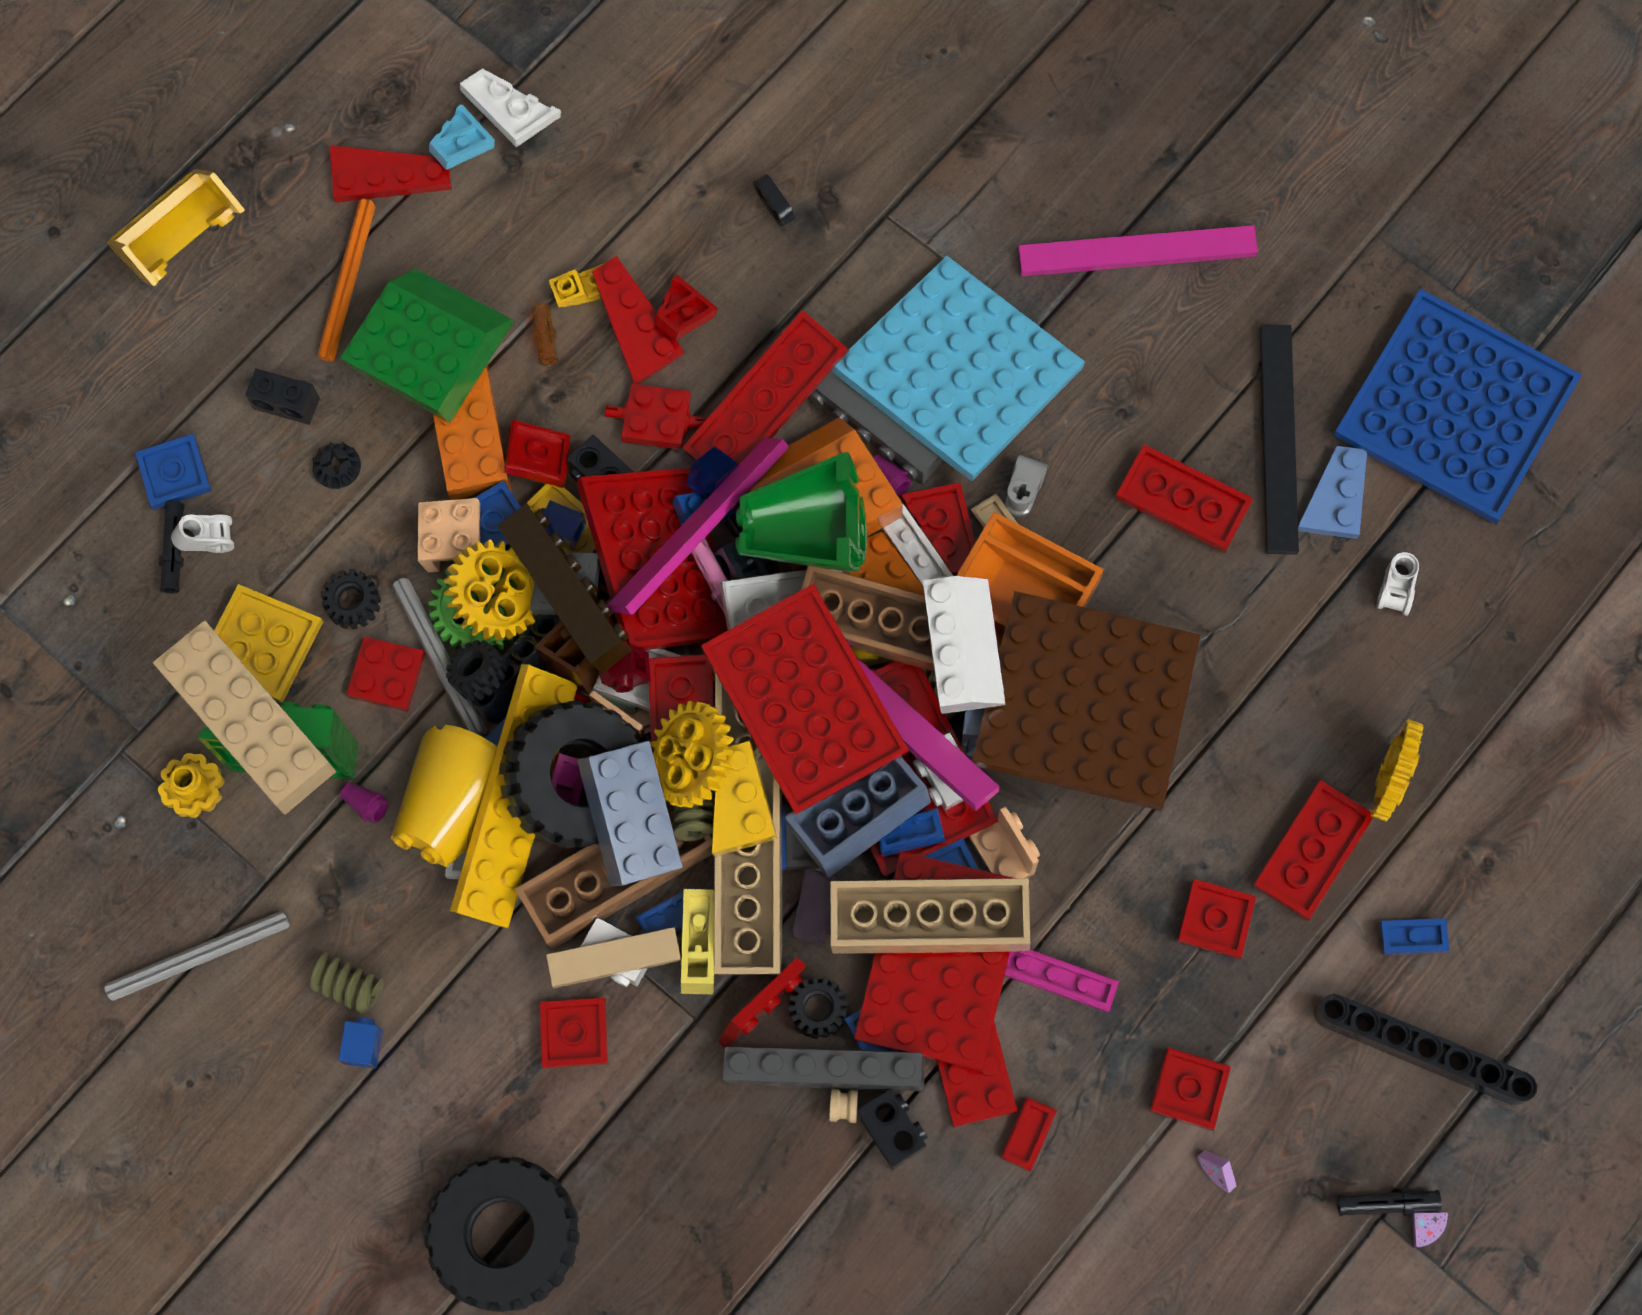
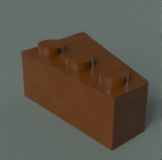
M598 582L596 597L598 600L603 599L608 604L611 601L608 589ZM614 613L610 618L616 624L617 620ZM560 621L535 648L550 671L561 678L574 682L578 689L589 695L597 681L599 670L589 663L567 628Z

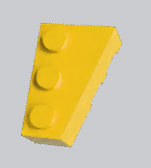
M750 741L728 747V749L734 751V754L727 756L726 760L732 766L731 768H724L723 773L727 779H719L720 791H715L712 854L715 857L778 839L753 746Z

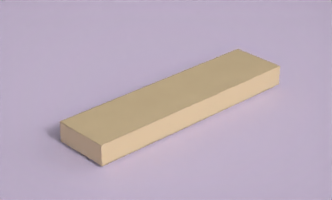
M674 927L546 955L553 988L681 961Z

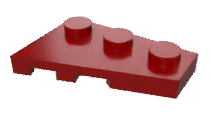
M797 957L730 1021L718 1042L724 1048L731 1047L743 1034L747 1036L759 1024L758 1018L764 1012L770 1014L780 1004L782 1000L779 997L785 991L790 994L797 985L801 984L803 979L800 975L806 968V965Z

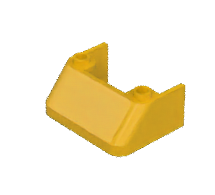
M195 169L114 234L107 244L144 283L155 286L167 274L164 270L168 265L167 261L209 226L218 224L220 227H223L234 218L233 212L241 214L245 209L214 172Z

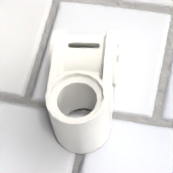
M185 515L171 534L172 543L182 551L229 552L234 549V542L230 538L232 518L228 515ZM183 529L192 531L194 537L186 535Z
M1402 552L1393 557L1385 571L1384 580L1377 599V609L1386 607L1402 611V615L1408 616L1414 599V588L1419 570V562L1414 555ZM1395 565L1405 566L1408 569L1409 575L1399 574Z

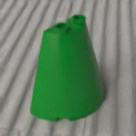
M849 452L840 453L740 496V509L736 510V520L740 528L743 527V531L739 533V537H736L738 555L844 572L860 571V566L858 565H864L867 550L866 513L863 496L860 497L859 490L855 483H859V477Z

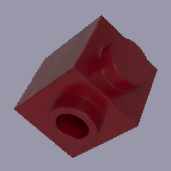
M629 643L632 648L630 653L604 673L599 671L601 683L619 693L630 692L633 690V687L651 682L649 652Z

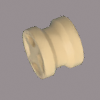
M831 1089L830 1122L846 1119L849 1123H856L858 1090H850L848 1093H843L839 1089Z

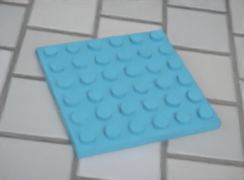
M946 256L849 349L847 354L831 372L972 482L1083 369L1085 361Z

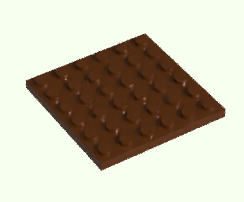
M1014 591L999 651L1005 705L985 708L972 762L981 768L1162 811L1201 634Z

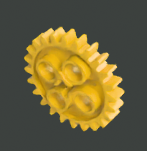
M488 540L484 545L478 541L472 545V548L468 546L461 551L462 554L454 557L453 561L455 564L447 568V571L452 575L444 579V582L452 587L447 589L444 595L453 597V600L447 604V607L457 608L458 611L454 614L453 618L463 617L465 619L462 623L463 629L472 625L473 636L483 631L484 640H488L494 634L496 641H500L505 636L508 639L516 636V632L520 635L527 630L526 626L535 622L532 616L535 617L536 615L530 610L535 581L519 557L515 555L512 547L505 550L504 541L499 542L495 547L492 540ZM482 564L488 567L490 575L483 571ZM502 567L505 569L503 577H501ZM509 579L516 583L517 590L511 587ZM471 591L478 595L479 602L472 598ZM488 603L487 610H486V614H485V613L483 612V609H484L485 605ZM498 605L505 609L506 616L500 614Z
M688 701L687 705L678 704V711L669 710L670 720L661 719L663 729H655L654 731L658 739L657 741H651L650 745L655 748L653 757L664 799L670 802L671 805L692 808L693 805L701 806L703 799L711 800V790L720 791L719 779H727L723 773L724 768H731L732 764L726 761L727 756L734 754L733 750L728 749V745L734 738L726 736L731 726L723 724L726 716L718 714L719 709L711 707L709 704Z
M1408 719L1403 724L1399 734L1394 736L1376 778L1375 787L1377 788L1374 794L1375 800L1372 804V817L1386 822L1391 817L1395 807L1400 805L1405 791L1411 783L1410 778L1413 777L1420 754H1418L1421 743L1420 739L1423 735V724Z

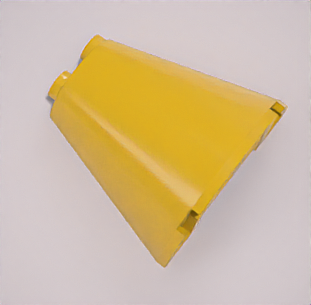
M445 725L442 729H438L436 726L430 727L422 736L391 835L394 843L405 850L411 847L421 850V856L427 862L432 864L438 863L444 867H448L468 850L497 746L480 735L452 725Z

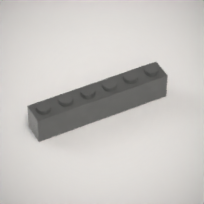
M830 372L809 396V399L818 407L824 406L831 411L834 419L840 417L854 428L864 443L870 442L877 448V452L882 458L889 462L894 461L899 465L902 470L908 473V478L911 480L916 479L923 484L944 461L833 372Z
M725 1047L723 1080L728 1085L864 1090L891 1089L894 1091L924 1092L925 1057L922 1053Z

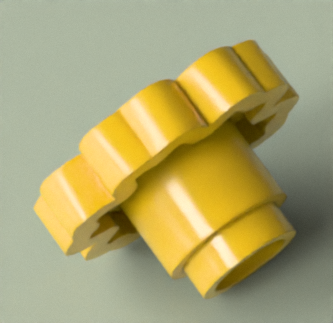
M186 753L181 761L173 759L161 771V778L165 781L158 787L162 803L168 808H173L180 817L196 818L201 813V810L212 811L222 799V794L218 790L225 783L221 770L215 763H209L208 759L202 754Z

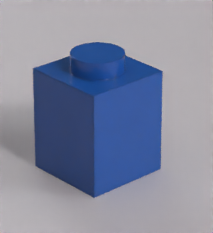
M356 1017L355 1022L345 1021L339 1061L341 1063L377 1069L383 1029L375 1025V1020Z

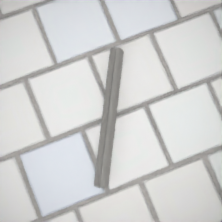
M407 578L398 579L393 583V590L466 730L481 737L487 733V728L476 707L468 698L467 700L463 698L446 678V673H448L446 667L447 665H452L449 661L450 657L437 632H435L433 624L410 580Z
M279 911L108 982L104 985L105 993L108 999L112 1001L287 929L290 926L288 917L284 911Z

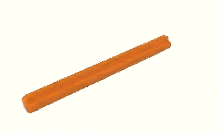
M361 199L358 202L318 350L319 359L323 361L333 362L335 360L375 211L374 202L371 200Z

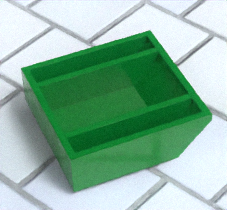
M415 268L388 282L340 358L354 372L450 423L514 321Z
M280 702L279 706L335 769L336 773L330 778L354 780L359 743L337 713L332 710V707L324 704H313L312 708H302L293 702ZM208 726L199 732L198 739L229 771L246 772Z

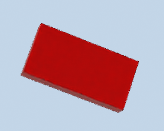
M1026 1097L1000 1159L1031 1172L1057 1110Z

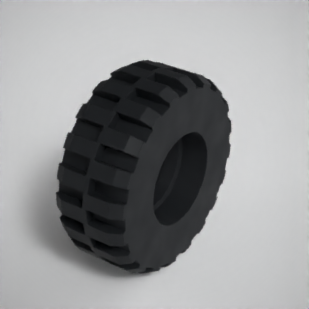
M569 701L549 706L533 713L525 723L519 724L513 731V740L506 743L503 750L506 759L504 763H500L499 775H504L505 785L500 786L502 797H508L511 805L507 809L511 816L518 817L522 822L520 827L528 834L534 833L537 836V840L546 844H556L558 847L564 848L592 846L599 842L589 804L586 802L581 805H571L558 796L550 779L552 759L561 747L569 744L580 745L591 755H596L641 742H637L635 739L636 730L630 723L623 724L620 721L621 715L614 710L606 711L601 704Z
M493 1156L488 1157V1160L482 1162L474 1161L466 1165L467 1169L459 1174L455 1172L447 1180L449 1183L443 1191L439 1190L433 1199L436 1202L432 1212L428 1211L425 1222L428 1224V1233L424 1235L425 1248H428L430 1258L428 1261L431 1269L436 1272L441 1285L446 1290H449L455 1298L479 1309L492 1312L518 1311L528 1308L529 1305L535 1302L543 1301L555 1287H559L565 1280V1274L569 1267L572 1268L576 1258L574 1254L576 1245H579L580 1238L577 1221L579 1220L569 1193L544 1168L522 1158ZM499 1202H510L522 1207L530 1216L534 1229L533 1242L529 1251L518 1262L508 1266H493L486 1263L478 1256L472 1244V1230L476 1219L488 1206Z

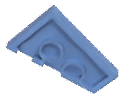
M1336 447L1299 523L1298 531L1353 539L1359 537L1367 451L1351 447Z

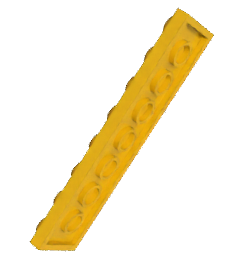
M521 664L450 912L499 927L509 928L518 896L515 889L521 886L535 834H528L520 827L522 822L518 817H512L507 809L511 805L508 797H502L500 786L505 785L504 775H499L500 763H504L506 759L503 750L506 743L513 740V731L519 724L525 723L530 715L549 706L574 701L578 687L574 682L534 666ZM559 750L556 752L552 759L550 766V777L554 769L555 757L559 753Z

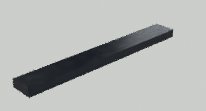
M1261 324L1260 351L1266 554L1297 555L1299 552L1292 325Z

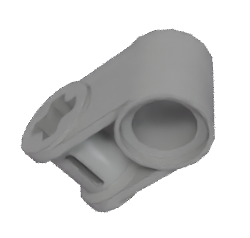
M1023 455L1018 456L1005 501V506L1011 515L1023 517L1029 514L1038 490L1041 489L1048 468L1047 463Z

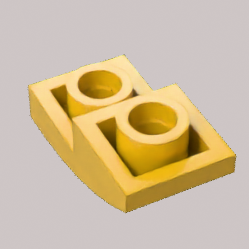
M601 265L581 273L574 269L550 279L549 283L558 307H569L601 299L592 277V271Z

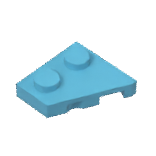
M461 104L456 108V113L451 121L447 120L442 126V131L432 139L429 145V152L447 170L493 149L495 139Z

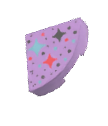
M1204 1150L1197 1156L1203 1170L1217 1186L1228 1193L1236 1187L1229 1160L1207 1150Z
M1412 1213L1414 1248L1429 1245L1441 1236L1447 1224L1448 1213Z

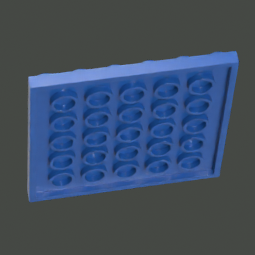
M1420 289L1333 436L1354 448L1367 451V455L1486 520L1497 524L1582 374Z

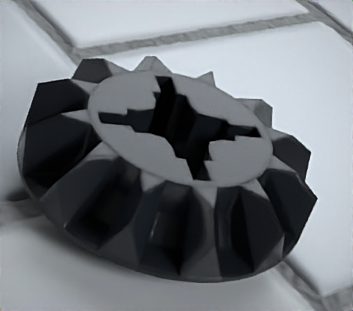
M330 442L328 446L319 448L316 457L312 458V472L321 485L331 489H340L350 485L356 480L361 470V460L358 453L353 447L346 445L344 442L341 444ZM333 456H336L340 462H344L339 465L338 475L332 467H328L333 463Z

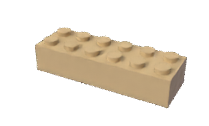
M205 620L153 662L284 815L336 773L331 764Z
M1029 879L831 881L833 954L1030 951Z

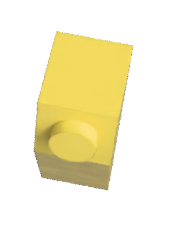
M684 889L681 994H714L715 890Z

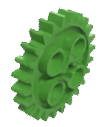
M482 564L483 571L490 575L488 567ZM502 567L501 577H503V574H504V572H505V569H504L503 567ZM447 569L445 570L446 577L452 575ZM437 578L436 581L440 590L431 589L432 597L436 600L428 602L430 609L434 610L429 616L431 621L436 622L433 625L435 632H442L440 637L443 642L451 639L450 645L453 650L460 644L463 651L467 643L473 646L475 640L482 642L484 640L483 631L473 636L472 625L463 629L462 625L456 624L458 618L454 619L453 616L458 611L457 608L447 607V604L453 600V597L444 595V592L452 586L446 584L443 579ZM509 579L511 587L517 590L516 583ZM472 591V598L475 601L479 602L478 595ZM488 603L485 605V607H484V609H483V612H484L485 614H486V610H487ZM498 605L500 614L506 616L505 609ZM494 634L488 640H484L492 646L497 645L500 650H504L502 641L505 639L512 644L515 642L514 638L508 639L506 636L502 640L496 641Z

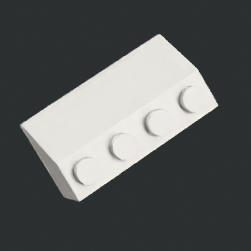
M951 576L923 580L941 714L1005 705L988 579Z

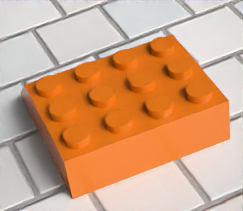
M840 417L788 445L785 453L747 492L754 491L840 453L849 452L859 477V483H855L859 490L860 497L863 496L867 537L901 518L903 503L855 429ZM788 563L793 572L808 569L806 565Z
M993 512L957 576L988 579L999 654L1014 591L1086 608L1102 579L1104 569L1012 520Z

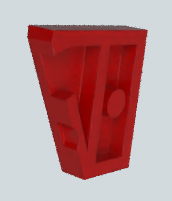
M675 275L656 314L654 324L676 341L716 317L718 308L680 276Z

